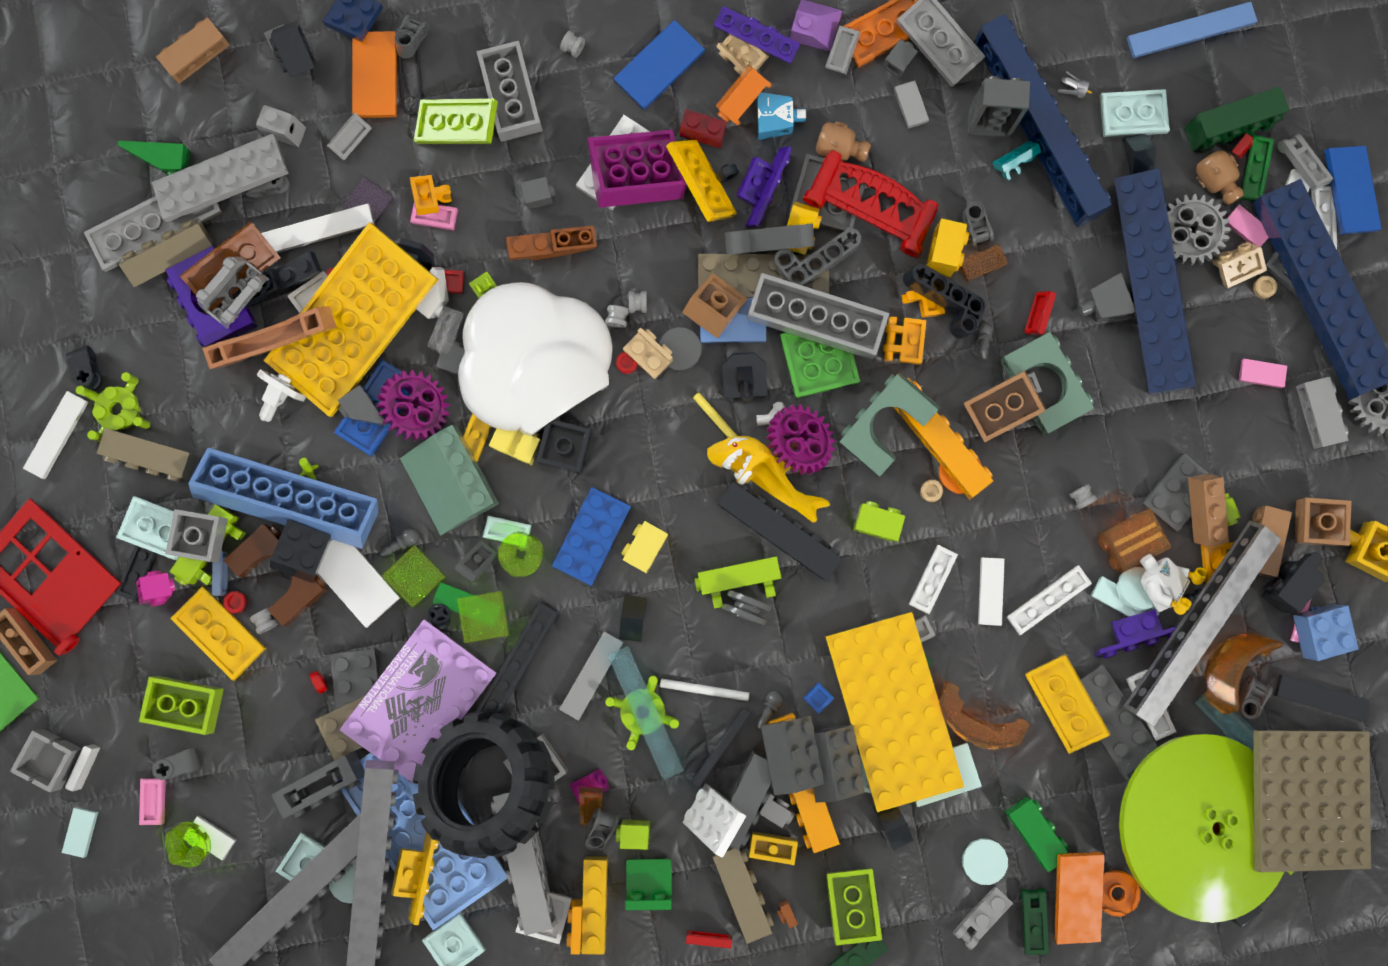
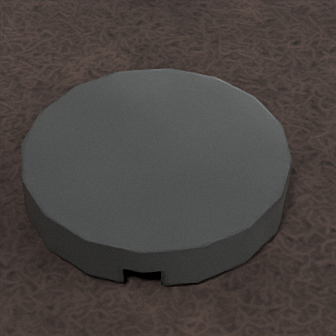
M676 327L668 330L662 336L659 345H666L672 351L671 356L673 357V362L667 368L676 371H686L698 363L702 345L699 337L693 331L687 328Z

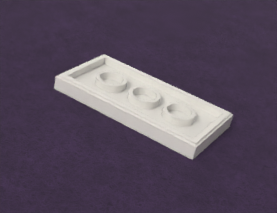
M335 540L330 542L318 574L360 622L368 628L400 600L401 597L357 547Z

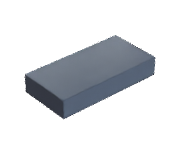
M221 551L219 563L213 562L212 596H226L228 594V565L223 561L228 556L226 551Z

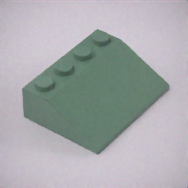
M450 425L432 435L400 458L440 536L499 504L459 427L455 425Z

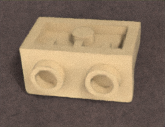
M1250 242L1240 244L1235 250L1222 252L1217 258L1211 260L1212 265L1219 268L1223 286L1226 288H1230L1267 271L1262 248Z
M640 327L638 333L623 348V351L655 380L673 362L672 351L664 344L660 346L655 341L656 336L650 330L644 331Z

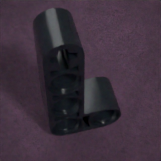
M918 264L904 273L903 282L905 286L955 314L950 326V331L955 338L961 339L977 331L986 307L983 298L924 264Z

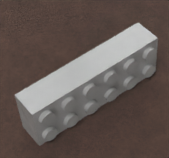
M761 273L747 320L873 360L877 354L889 313Z
M509 793L493 797L494 802H491V808L494 816L504 806ZM537 834L526 844H516L517 848L514 852L503 855V859L508 861L510 869L507 870L509 884L514 886L515 893L512 894L515 908H519L520 916L517 917L520 931L524 930L525 936L552 929L557 924L551 896L548 895L550 890Z

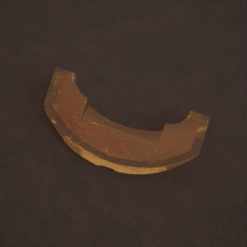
M1256 633L1236 635L1222 642L1216 647L1206 664L1204 678L1207 679V691L1205 692L1207 701L1223 715L1237 712L1240 708L1238 699L1239 683L1247 664L1258 654H1261L1263 657L1269 656L1273 650L1281 648L1284 643Z
M944 681L938 703L945 721L960 738L971 742L977 747L991 750L1014 747L1022 743L1031 723L1019 717L1013 723L1004 722L1003 724L990 723L978 719L963 708L964 701L958 696L959 687Z

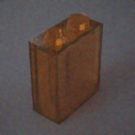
M1151 508L1144 509L1097 533L1100 537L1098 542L1101 548L1107 551L1110 556L1109 563L1118 573L1125 572L1141 564L1140 560L1148 554L1155 557L1172 548Z

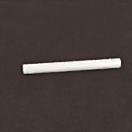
M661 678V688L742 701L749 700V692Z

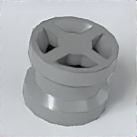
M569 30L561 42L560 50L563 52L568 51L571 53V56L577 58L582 52L586 40L581 36H575L574 32Z
M629 291V313H634L635 311L647 313V291H642L641 293Z
M609 305L607 308L609 315L605 319V324L617 328H626L627 322L625 318L629 314V309Z
M1089 484L1069 494L1072 499H1075L1078 510L1097 500L1096 495L1091 493V486Z
M269 608L249 618L256 625L257 634H262L278 625L277 620L273 619L268 611Z

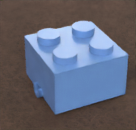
M1330 604L1323 607L1313 606L1309 608V611L1293 615L1303 658L1320 661L1358 650L1349 606Z

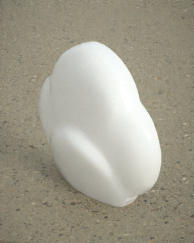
M509 283L488 290L477 300L467 315L463 328L465 353L458 371L459 386L464 403L468 409L489 426L505 431L519 430L523 434L532 436L563 413L596 392L607 388L609 385V375L607 372L612 359L610 332L601 315L581 300L556 296L548 290L531 283Z

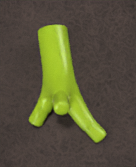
M306 458L300 459L299 464L303 472L299 475H307L310 479L317 480L314 470L318 469L319 466L317 464L310 465Z

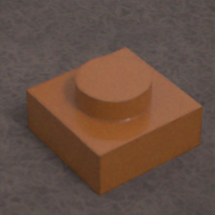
M787 899L780 902L781 910L777 912L782 923L787 922L789 928L798 925Z

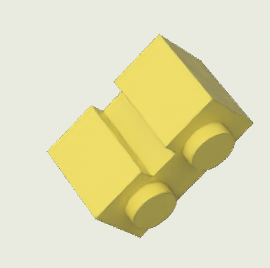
M496 428L489 446L532 466L539 451L541 439L538 438L539 434L537 433L528 436L519 430L505 431Z
M644 521L643 525H637L632 534L635 536L632 544L627 543L622 555H624L623 561L647 574L668 534Z

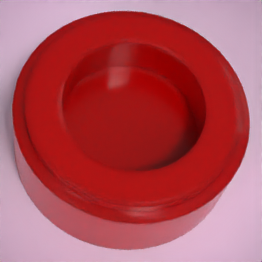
M625 352L620 353L616 358V366L621 373L631 374L637 369L638 364Z
M240 591L229 592L223 600L224 608L230 613H241L248 604L246 595Z
M319 671L309 674L319 694L327 691L328 686Z

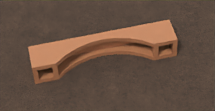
M330 306L317 307L297 314L278 324L221 341L202 349L209 369L222 368L337 328Z

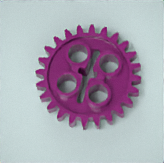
M411 370L408 375L405 371H402L400 377L395 373L392 376V380L388 378L385 382L386 385L381 387L382 393L377 396L381 402L377 404V407L383 410L380 411L378 416H385L386 419L382 424H390L388 431L396 429V437L403 433L404 440L412 436L413 442H415L420 436L423 441L427 438V435L431 437L435 434V431L439 432L442 429L440 425L443 426L447 422L444 418L449 415V412L445 411V409L450 404L444 403V401L448 398V395H441L444 387H436L438 380L433 383L430 382L431 375L423 378L422 371L417 376H415L414 370ZM401 389L407 390L409 396L403 395ZM422 395L428 396L430 402H426ZM396 409L402 410L405 416H400ZM418 415H422L426 419V423L421 422Z
M801 404L796 408L794 405L788 408L784 407L769 421L771 425L767 428L770 434L766 439L772 441L768 448H774L775 450L772 456H779L777 463L785 462L784 469L791 466L792 473L799 469L800 475H803L805 472L810 475L814 471L818 472L832 459L831 453L835 451V448L831 446L835 443V440L830 438L834 432L827 430L830 424L823 423L824 416L817 417V410L810 413L809 406L804 410Z

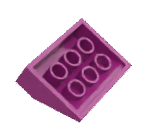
M673 130L588 138L593 184L599 208L684 198L687 184L666 147L670 142L676 141Z

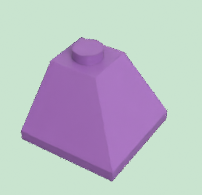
M801 0L792 26L790 39L800 44L830 52L842 10Z

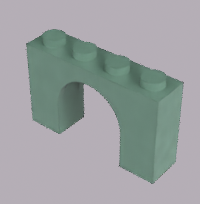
M1051 332L1013 351L1000 360L1009 378L1039 366L1053 370L1060 378L1062 393L1058 402L1046 409L1045 412L1033 417L1043 436L1094 409L1092 397L1089 393H1085L1081 386V378L1078 374H1074L1070 367V359L1066 354L1063 355L1059 348L1060 342L1055 335L1052 336Z
M898 373L896 376L892 374L885 381L884 385L886 388L882 393L877 391L869 400L872 403L867 410L863 407L855 416L858 421L853 426L849 424L841 433L843 438L840 440V443L878 476L885 472L897 456L880 443L874 434L873 420L877 412L885 407H898L905 410L924 427L941 408L901 373Z

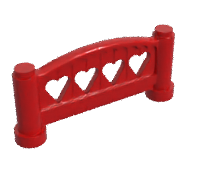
M831 150L827 153L810 190L806 191L803 201L807 205L822 209L826 201L903 240L900 250L910 257L919 258L923 250L922 244L937 214L938 203L929 199L923 203L908 189L888 176L863 166L844 163L841 160L842 155L837 151ZM842 173L846 174L848 178L852 177L856 180V185L844 192L841 191L839 177ZM861 183L866 184L868 188L872 187L875 189V195L861 202L859 184ZM880 193H884L887 198L892 197L895 201L893 206L883 212H880L878 198ZM899 203H903L906 207H911L914 210V214L902 222L899 219Z

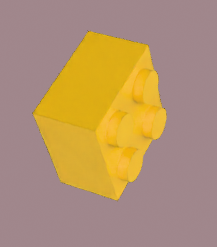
M941 218L933 233L926 266L947 277H951L955 271H958L959 266H962L965 255L961 251L969 238V232H966L967 224Z

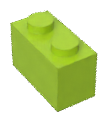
M867 501L866 504L862 503L859 507L853 530L896 543L899 541L905 516L901 515V511L890 507H888V510L880 509L879 504Z
M623 819L621 825H618L616 828V842H620V849L648 850L650 820Z

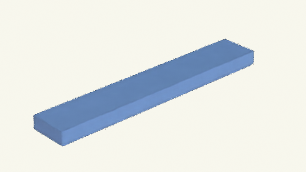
M1248 2L1133 34L1127 37V42L1134 59L1255 25L1258 21L1252 3Z

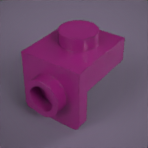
M600 768L569 784L579 805L610 789L607 778Z

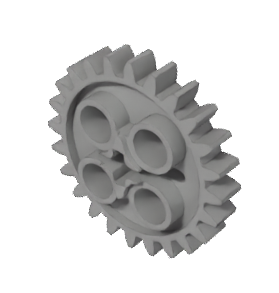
M1196 194L1192 196L1191 200H1189L1187 195H1184L1182 202L1176 198L1174 205L1169 203L1167 206L1176 259L1178 257L1181 258L1182 265L1186 260H1189L1190 266L1195 263V260L1202 265L1204 257L1210 262L1213 259L1212 254L1217 257L1220 254L1218 249L1223 250L1226 247L1223 242H1227L1230 237L1225 234L1229 233L1231 228L1225 227V225L1230 222V219H1223L1227 212H1219L1221 204L1214 207L1212 205L1214 202L1213 198L1209 202H1205V195L1200 200H1197ZM1181 213H1187V214H1189L1191 220H1189V221L1183 220V219L1181 218L1180 214H1181ZM1202 219H1209L1212 222V226H1205ZM1191 226L1195 227L1196 233H1191ZM1174 234H1182L1184 241H1177L1174 238ZM1196 239L1204 240L1206 247H1199L1196 244Z
M1388 384L1380 387L1381 392L1374 389L1348 402V404L1355 405V408L1350 410V412H1357L1358 415L1354 420L1361 419L1363 421L1360 425L1361 428L1368 425V433L1376 430L1377 436L1385 433V436L1388 437ZM1370 405L1376 408L1377 413L1371 410Z

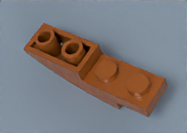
M594 226L550 230V233L511 236L505 239L509 261L547 259L597 248Z

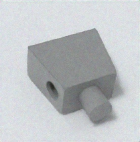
M266 105L262 107L256 123L261 135L267 136L273 133L278 141L298 148L306 131V127L293 115Z

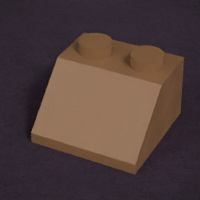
M712 273L693 294L682 313L718 339L748 298Z
M1301 498L1296 500L1294 544L1350 546L1351 501L1320 498Z

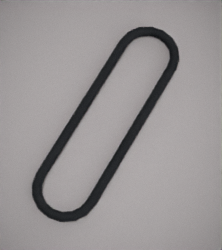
M417 49L416 63L420 101L423 100L419 51ZM398 55L402 109L408 115H417L419 109L415 112H409L405 108L401 57Z

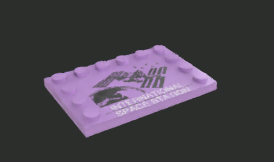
M424 619L346 720L340 731L381 761L395 762L394 770H399V774L414 783L416 765L422 766L426 755L421 752L431 738L438 739L442 735L440 729L456 718L462 720L496 672Z

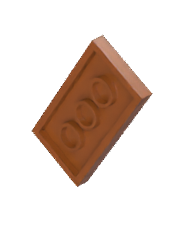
M250 222L183 272L180 277L196 295L200 289H205L221 270L223 261L227 257H243L260 272H263L281 257L255 225ZM247 264L238 273V281L241 278H246V271L249 267ZM233 288L230 292V296L234 294L236 291H238L240 288ZM224 298L216 299L209 310L211 311L217 307Z

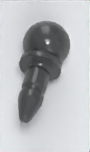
M987 322L980 323L976 331L978 336L977 342L980 343L983 360H987L989 356V343L992 342L993 327Z
M411 528L405 529L401 536H396L397 541L386 546L380 555H390L393 551L395 552L400 548L405 550L407 546L415 545L419 539L417 531Z
M771 691L767 694L766 703L763 704L765 709L762 717L759 718L758 729H761L762 725H766L772 713H777V708L782 706L784 697L779 691Z

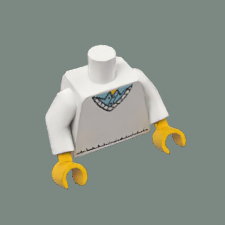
M1151 554L1146 555L1140 560L1146 569L1140 579L1141 584L1158 612L1174 607V611L1177 614H1184L1192 604L1189 599L1182 597L1190 583L1188 578H1191L1194 584L1201 585L1206 579L1207 570L1199 567L1195 572H1191L1188 568L1175 565L1169 558L1156 561Z

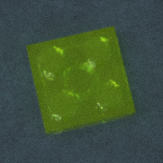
M413 545L382 575L412 608H415L446 578L416 545Z
M503 591L457 599L464 643L510 635Z

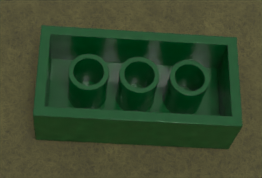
M1281 86L1199 113L1187 124L1184 131L1192 152L1198 150L1206 152L1214 148L1216 144L1221 143L1223 146L1233 142L1236 137L1241 136L1243 138L1246 133L1252 136L1255 134L1254 131L1261 129L1262 132L1274 128V124L1282 121L1283 116L1290 109Z

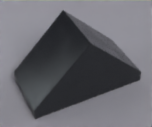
M1147 135L1124 137L1123 141L1130 175L1153 170L1156 147Z
M624 596L619 639L641 642L646 597Z
M898 806L880 812L873 808L893 851L914 841L908 824Z

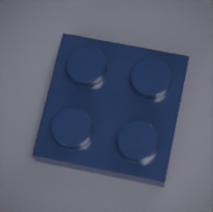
M336 0L323 19V23L328 28L362 42L383 7L381 3L375 0Z

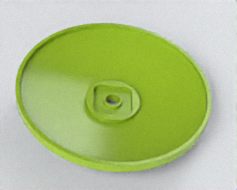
M1209 734L1186 735L1160 745L1149 753L1135 769L1127 784L1121 802L1119 830L1122 850L1127 865L1143 891L1167 911L1183 918L1200 922L1232 920L1247 914L1263 903L1276 888L1284 872L1254 871V751L1227 737ZM1216 822L1220 825V832L1217 835L1212 830Z

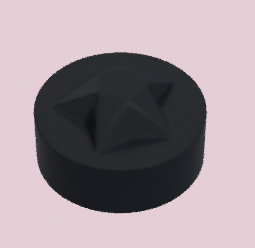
M736 164L724 165L717 173V177L720 182H727L736 177L739 170Z

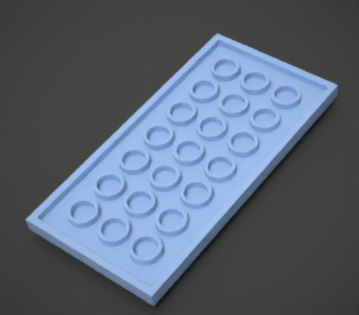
M372 753L360 759L364 770L366 760L381 761ZM399 773L397 784H392V792H396L395 806H390V809L398 818L393 821L395 826L387 834V836H392L391 850H386L385 858H390L389 865L394 872L396 871L400 848L422 850L426 830L421 824L425 816L417 814L413 794L418 793V784L410 782ZM364 777L359 779L361 784L348 790L347 786L341 789L357 816L361 813ZM458 799V803L463 815L472 825H475V823L473 822V820L471 819V817L469 816V814L467 813V811ZM439 842L437 849H434L433 853L434 867L432 872H429V891L424 896L423 916L432 930H435L508 879L507 871L497 857L488 856L483 859L455 854L442 848Z

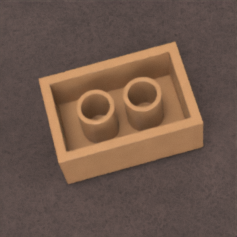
M1026 371L964 402L984 442L1046 411Z

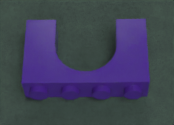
M214 246L166 269L169 276L166 278L167 282L173 290H176L178 294L176 299L181 308L186 309L188 313L186 319L192 328L195 327L198 333L196 338L202 347L239 337L258 327L249 307L245 306L238 314L239 317L229 325L228 329L225 328L211 315H205L201 311L195 293L180 277L183 272L215 249Z

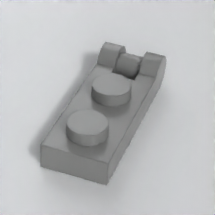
M1294 134L1289 139H1283L1278 142V150L1286 154L1312 191L1329 184L1333 180L1331 174L1300 134Z
M994 886L955 928L953 934L958 939L961 938L969 950L973 949L984 934L1013 903ZM970 926L975 929L972 935L967 932Z

